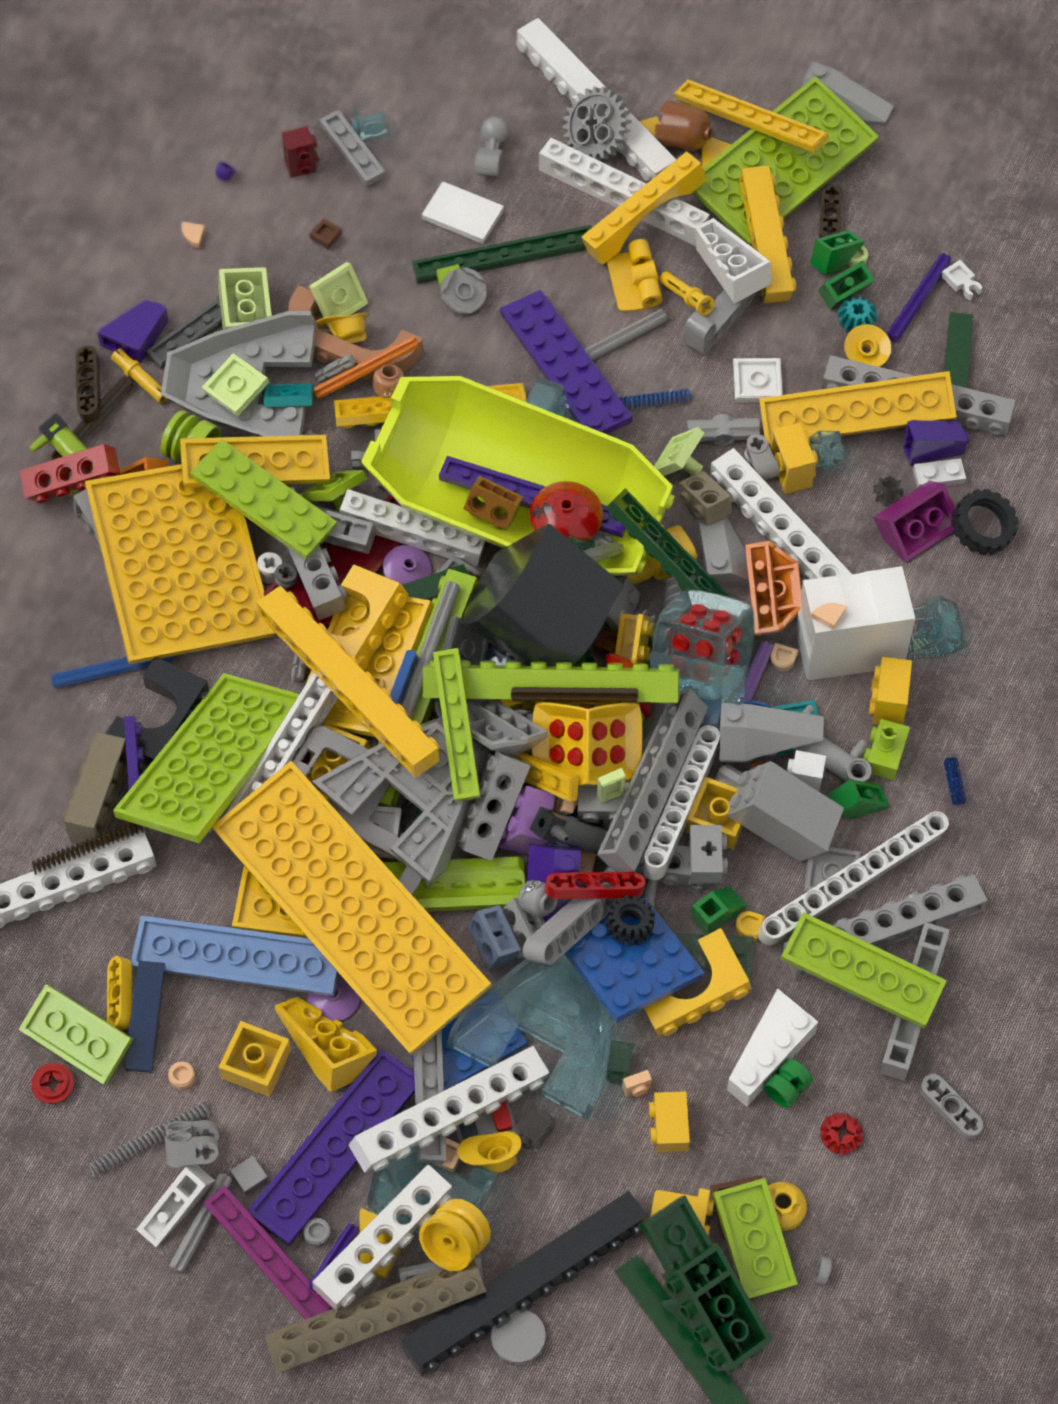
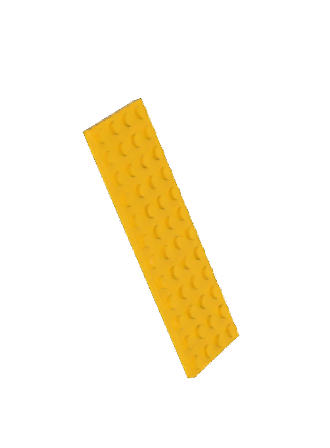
M292 761L288 762L212 826L214 832L410 1055L414 1054L492 987L490 981Z

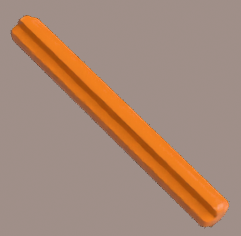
M411 336L313 388L315 396L321 399L383 365L417 349L420 346L419 341L415 336Z

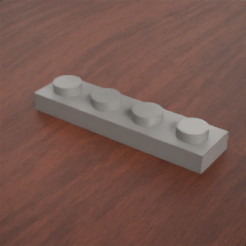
M339 110L319 119L322 129L366 187L386 177L383 167Z

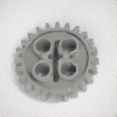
M593 87L592 90L585 89V95L578 93L579 100H571L573 108L567 107L566 110L570 114L563 117V119L568 121V124L562 126V128L568 130L563 137L570 139L566 145L598 161H601V158L608 160L609 154L615 156V148L622 149L621 140H628L624 133L631 131L626 128L627 124L632 123L631 120L626 119V116L631 112L624 109L628 104L621 101L623 97L616 94V91L601 87V89Z

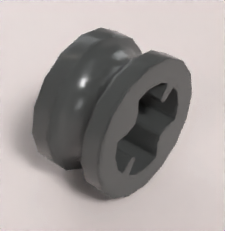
M289 564L277 566L274 575L275 584L283 589L294 586L297 577L296 569ZM283 574H287V575H288V579H287V578H282V577H283Z

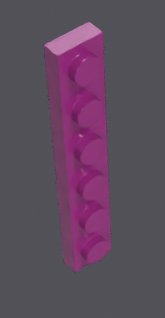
M225 1185L204 1202L205 1208L304 1320L332 1309L328 1302L309 1288L310 1281Z

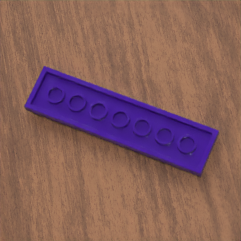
M541 289L500 308V314L577 423L604 434H609L633 422L632 415Z
M381 1048L247 1210L257 1223L290 1246L302 1232L304 1226L316 1215L358 1163L349 1147L352 1139L356 1135L396 1116L414 1095V1071Z

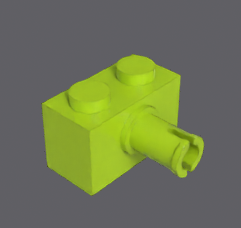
M880 719L878 727L873 726L869 741L873 742L872 749L866 748L863 758L870 764L872 775L895 781L907 741L909 726Z

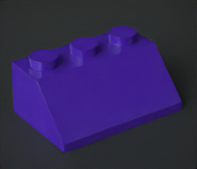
M530 844L527 882L539 880L545 883L547 876L552 873H580L582 848ZM557 899L556 908L549 915L543 917L545 923L572 899Z

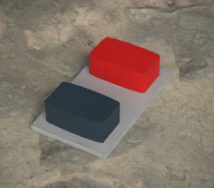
M504 1101L500 1103L501 1107L490 1114L484 1111L478 1115L479 1118L469 1125L465 1126L464 1123L457 1125L456 1132L459 1142L461 1143L465 1139L477 1135L505 1131L518 1133L509 1102Z

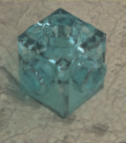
M817 431L809 437V446L811 450H815L818 457V464L816 466H821L822 469H831L835 467V464L844 459V446L841 444L840 431Z

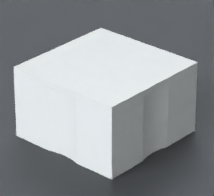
M902 566L866 571L853 575H837L803 580L800 597L802 605L798 611L795 631L807 681L871 672L875 670V665L880 666L882 657L906 660L915 623V615ZM827 603H838L847 607L846 612L834 629L811 618L812 612L819 606Z

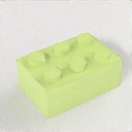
M266 267L219 269L218 289L223 330L272 316Z

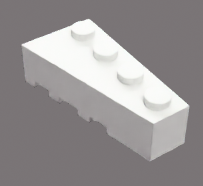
M714 218L695 227L696 250L734 304L772 284L770 261Z
M777 989L728 1080L727 1091L748 1107L762 1092L765 1082L773 1074H778V1068L788 1058L792 1059L815 1035L818 1021Z

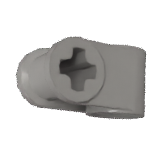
M759 434L751 435L747 439V448L744 452L747 463L764 481L779 477V466L772 454L767 439Z

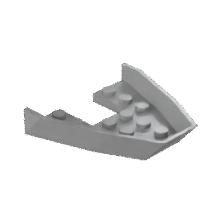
M311 311L283 312L214 332L167 352L161 395L208 419L254 437L302 435L306 412L305 406L264 407V404H261V391L244 411L237 416L206 394L202 386L233 353L264 376L266 367H312L317 324Z
M442 717L421 724L423 733L428 738H434L440 747L438 750L440 761L416 779L380 743L312 781L313 786L318 791L320 790L350 817L356 813L385 780L417 806L423 813L394 843L390 851L425 880V887L428 889L446 870L457 845L459 832L465 826L468 819V810L476 800L471 799L459 802L454 800ZM472 738L478 781L480 783L489 748Z

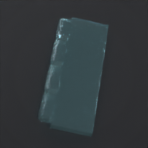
M654 651L650 653L651 668H659L660 664H672L674 669H680V690L691 688L696 695L698 693L699 698L719 701L721 693H723L722 702L740 705L742 697L746 696V667Z

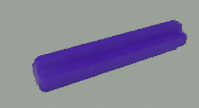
M352 1223L347 1224L312 1278L309 1288L315 1293L317 1292L313 1289V1281L358 1236L360 1230Z

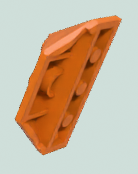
M770 541L745 545L755 636L780 632L798 615L802 605L800 599L802 589L799 564Z

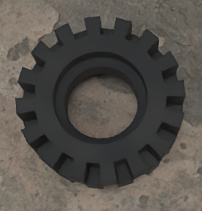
M625 895L623 901L619 897L615 903L612 902L610 905L606 928H608L607 932L609 935L613 934V940L616 941L620 938L619 944L624 945V942L628 941V946H633L634 941H636L637 945L642 944V939L646 942L649 936H651L655 922V911L651 910L652 905L650 903L645 905L646 900L644 898L637 901L638 896L633 895V898L629 899V895ZM634 916L641 923L638 925H627L621 921V917Z

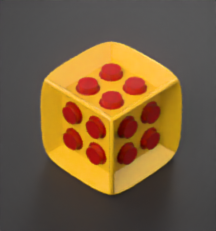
M637 702L536 703L532 722L547 730L548 736L532 748V756L579 776L578 785H598L599 777L622 768L625 774V781L632 780L642 758V715Z

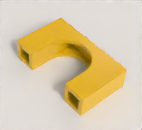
M353 565L341 586L351 597L370 604L369 618L360 630L351 635L338 636L330 632L328 633L333 640L337 639L342 644L344 652L348 656L353 655L358 661L360 668L365 670L375 650L381 645L386 632L393 625L395 617L405 605L409 594L399 582Z
M721 928L698 939L699 945L712 968V979L708 988L701 995L692 999H678L670 995L644 1008L658 1037L673 1034L678 1030L679 1026L698 1021L702 1017L701 1015L710 1010L711 1012L720 1010L725 1006L726 1002L732 999H741L752 989L749 979Z

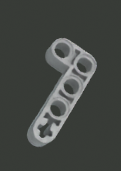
M723 290L715 299V306L710 314L702 316L694 312L689 317L685 325L684 344L702 355H706L749 306L755 293L734 304L726 291Z

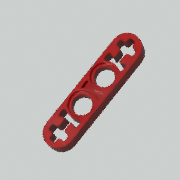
M636 872L552 873L546 878L544 892L553 899L624 898L625 895L633 898V895L638 897L642 895L645 879ZM576 883H584L588 888H580ZM601 883H610L613 885V888H606Z

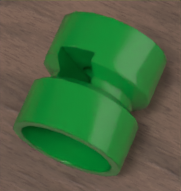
M788 1058L778 1068V1074H773L765 1082L763 1088L772 1101L784 1109H789L799 1098L798 1093H804L814 1080L802 1064Z

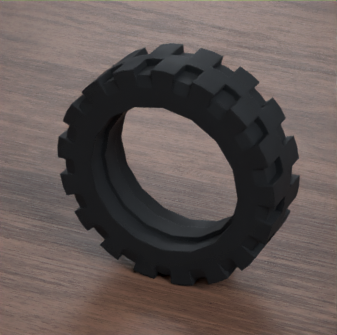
M976 489L972 493L966 494L956 505L952 513L954 518L951 521V525L955 529V536L959 537L960 543L963 546L969 547L968 550L971 552L977 551L980 555H986L987 553L993 555L998 551H1002L1014 539V535L1018 531V527H1016L1018 517H1015L1016 510L1009 505L1010 501L1007 498L1003 499L1000 493L996 491L993 493L989 489H984L983 491ZM981 506L994 512L1002 527L1000 536L988 538L977 533L970 525L968 518L969 509Z

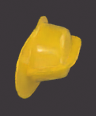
M369 314L329 316L317 320L316 324L317 328L329 329L333 336L354 344L366 339L364 320L369 317Z
M508 1131L477 1135L462 1141L458 1146L457 1154L464 1163L480 1165L492 1173H501L517 1164L516 1156L521 1149L522 1141L517 1134Z

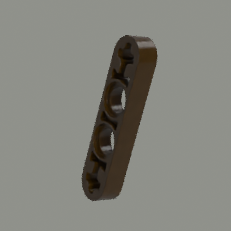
M90 345L83 346L76 352L77 411L84 422H93L101 415L100 361L96 349ZM94 372L92 376L83 378L85 373ZM89 389L94 390L93 393L90 395H83V393ZM87 404H90L91 407H92V408H90V411H88V405H87Z

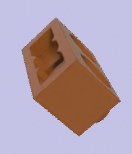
M479 476L471 488L463 509L474 517L491 522L497 528L507 530L514 521L523 496ZM478 497L483 498L486 503L481 502ZM499 507L504 508L507 513L502 512Z

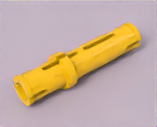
M122 349L117 350L120 354L116 351L112 354L111 360L124 370V375L136 381L157 403L163 404L161 399L165 402L168 400V398L161 395L162 386L141 368V364L137 360L131 359Z

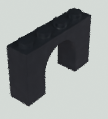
M158 657L152 660L143 674L145 688L167 697L177 707L174 716L166 724L156 728L142 727V737H138V745L143 747L144 762L140 763L146 766L152 763L197 705L209 693L207 680ZM116 716L105 734L125 738L124 719Z

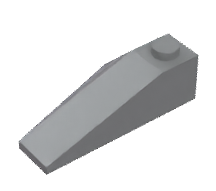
M812 62L801 87L816 76L862 121L868 124L886 125L894 109L892 104L835 69Z
M728 517L709 526L701 519H697L703 569L722 588L749 586L746 550Z
M722 703L720 762L746 763L754 761V758L772 756L776 755L777 752L792 748L795 750L823 742L824 717L751 704Z

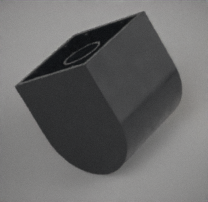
M548 523L494 554L467 604L464 621L510 659L521 662V666H531V662H546V666H556V663L569 662L572 663L573 667L595 640L624 584Z

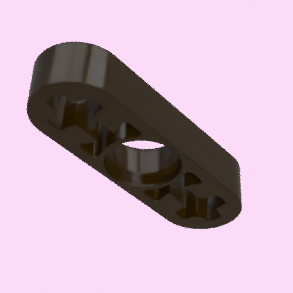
M828 184L822 189L819 238L829 236L827 235L828 226H832V235L840 233L842 189L835 184ZM829 194H834L833 203L829 202ZM826 211H833L836 213V216L829 218L824 213Z

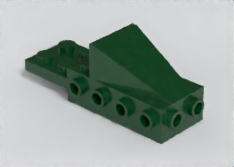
M686 1196L677 1198L639 1224L665 1270L661 1275L665 1280V1287L670 1295L661 1300L660 1303L693 1334L695 1340L703 1347L707 1362L716 1372L727 1370L728 1373L736 1371L743 1366V1361L757 1356L763 1351L764 1346L773 1341L718 1243L712 1244Z

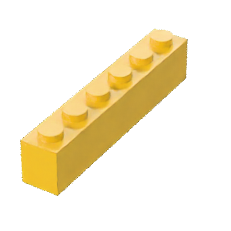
M769 166L743 168L739 177V183L752 248L771 263L772 284L761 289L763 304L790 301L793 292H796L795 278H791L792 261L791 257H787L786 253L788 241L787 237L783 236L782 233L784 221L782 215L778 213L780 201L779 196L774 193L775 176L770 173Z

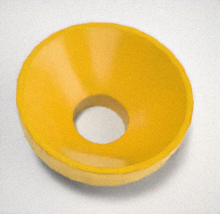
M788 1182L770 1184L768 1188L781 1231L795 1229L802 1223L806 1215L807 1204L804 1194L798 1187ZM779 1195H786L790 1198L791 1205L786 1209L779 1208L775 1203V1199Z

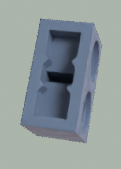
M500 905L477 911L467 924L488 970L511 964L521 951Z

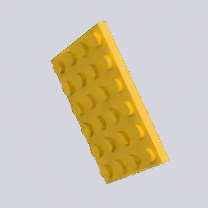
M346 591L347 599L343 600L346 610L333 615L327 630L338 636H347L357 632L365 625L370 615V604L351 597ZM407 598L405 605L395 617L393 625L383 637L381 645L375 650L369 660L367 668L363 670L364 672L368 671L375 679L378 687H384L389 694L406 651L412 650L416 652L425 625L432 612L433 603L430 600ZM311 670V672H310V675H309V677H308V680L310 679V677H311L312 674H313V671H312V670ZM339 699L336 700L323 722L342 731L375 737Z

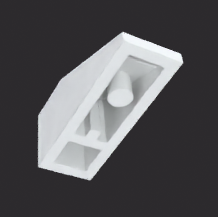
M198 1165L185 1167L136 1230L155 1247H158L197 1205L214 1184L215 1180Z

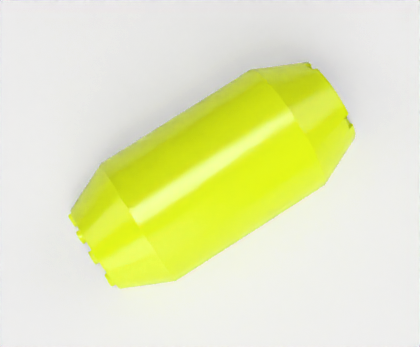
M462 376L401 377L391 397L392 408L376 442L370 441L361 461L362 465L403 508L501 548H505L534 532L530 523V509L520 506L514 521L507 530L497 528L485 519L472 516L463 509L471 490L439 480V473L447 456L543 486L561 481L577 482L590 488L597 495L601 504L606 506L626 488L660 524L666 508L670 510L675 498L674 495H671L673 488L671 483L634 445ZM478 497L481 502L486 503L483 498ZM499 507L502 512L507 513L504 508ZM625 531L623 538L605 533L612 537V542L617 541L618 544L623 545V549H621L622 554L597 563L613 576L642 574L647 560L650 561L651 559L645 552L644 546L638 540L631 538L627 531ZM579 547L582 551L588 549V548H581V547Z

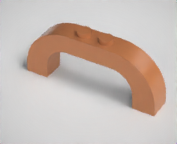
M298 285L290 299L288 311H311L313 317H315L319 307L312 291ZM317 328L313 358H316L323 364H330L347 354H352L354 359H356V364L354 365L356 366L407 338L415 336L420 346L388 363L397 365L404 373L417 362L423 353V338L402 329L390 346L381 350H367ZM375 370L361 378L373 380Z

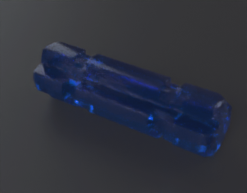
M948 757L944 761L945 771H947L949 791L952 794L951 800L954 805H962L965 803L966 795L963 790L964 785L961 771L958 768L959 762L957 757Z

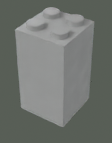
M772 761L742 773L738 780L739 787L737 792L729 802L728 817L800 862L828 851L844 807Z

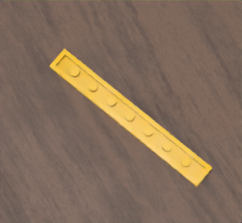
M687 80L674 93L675 99L813 153H816L829 139L828 133L691 80Z

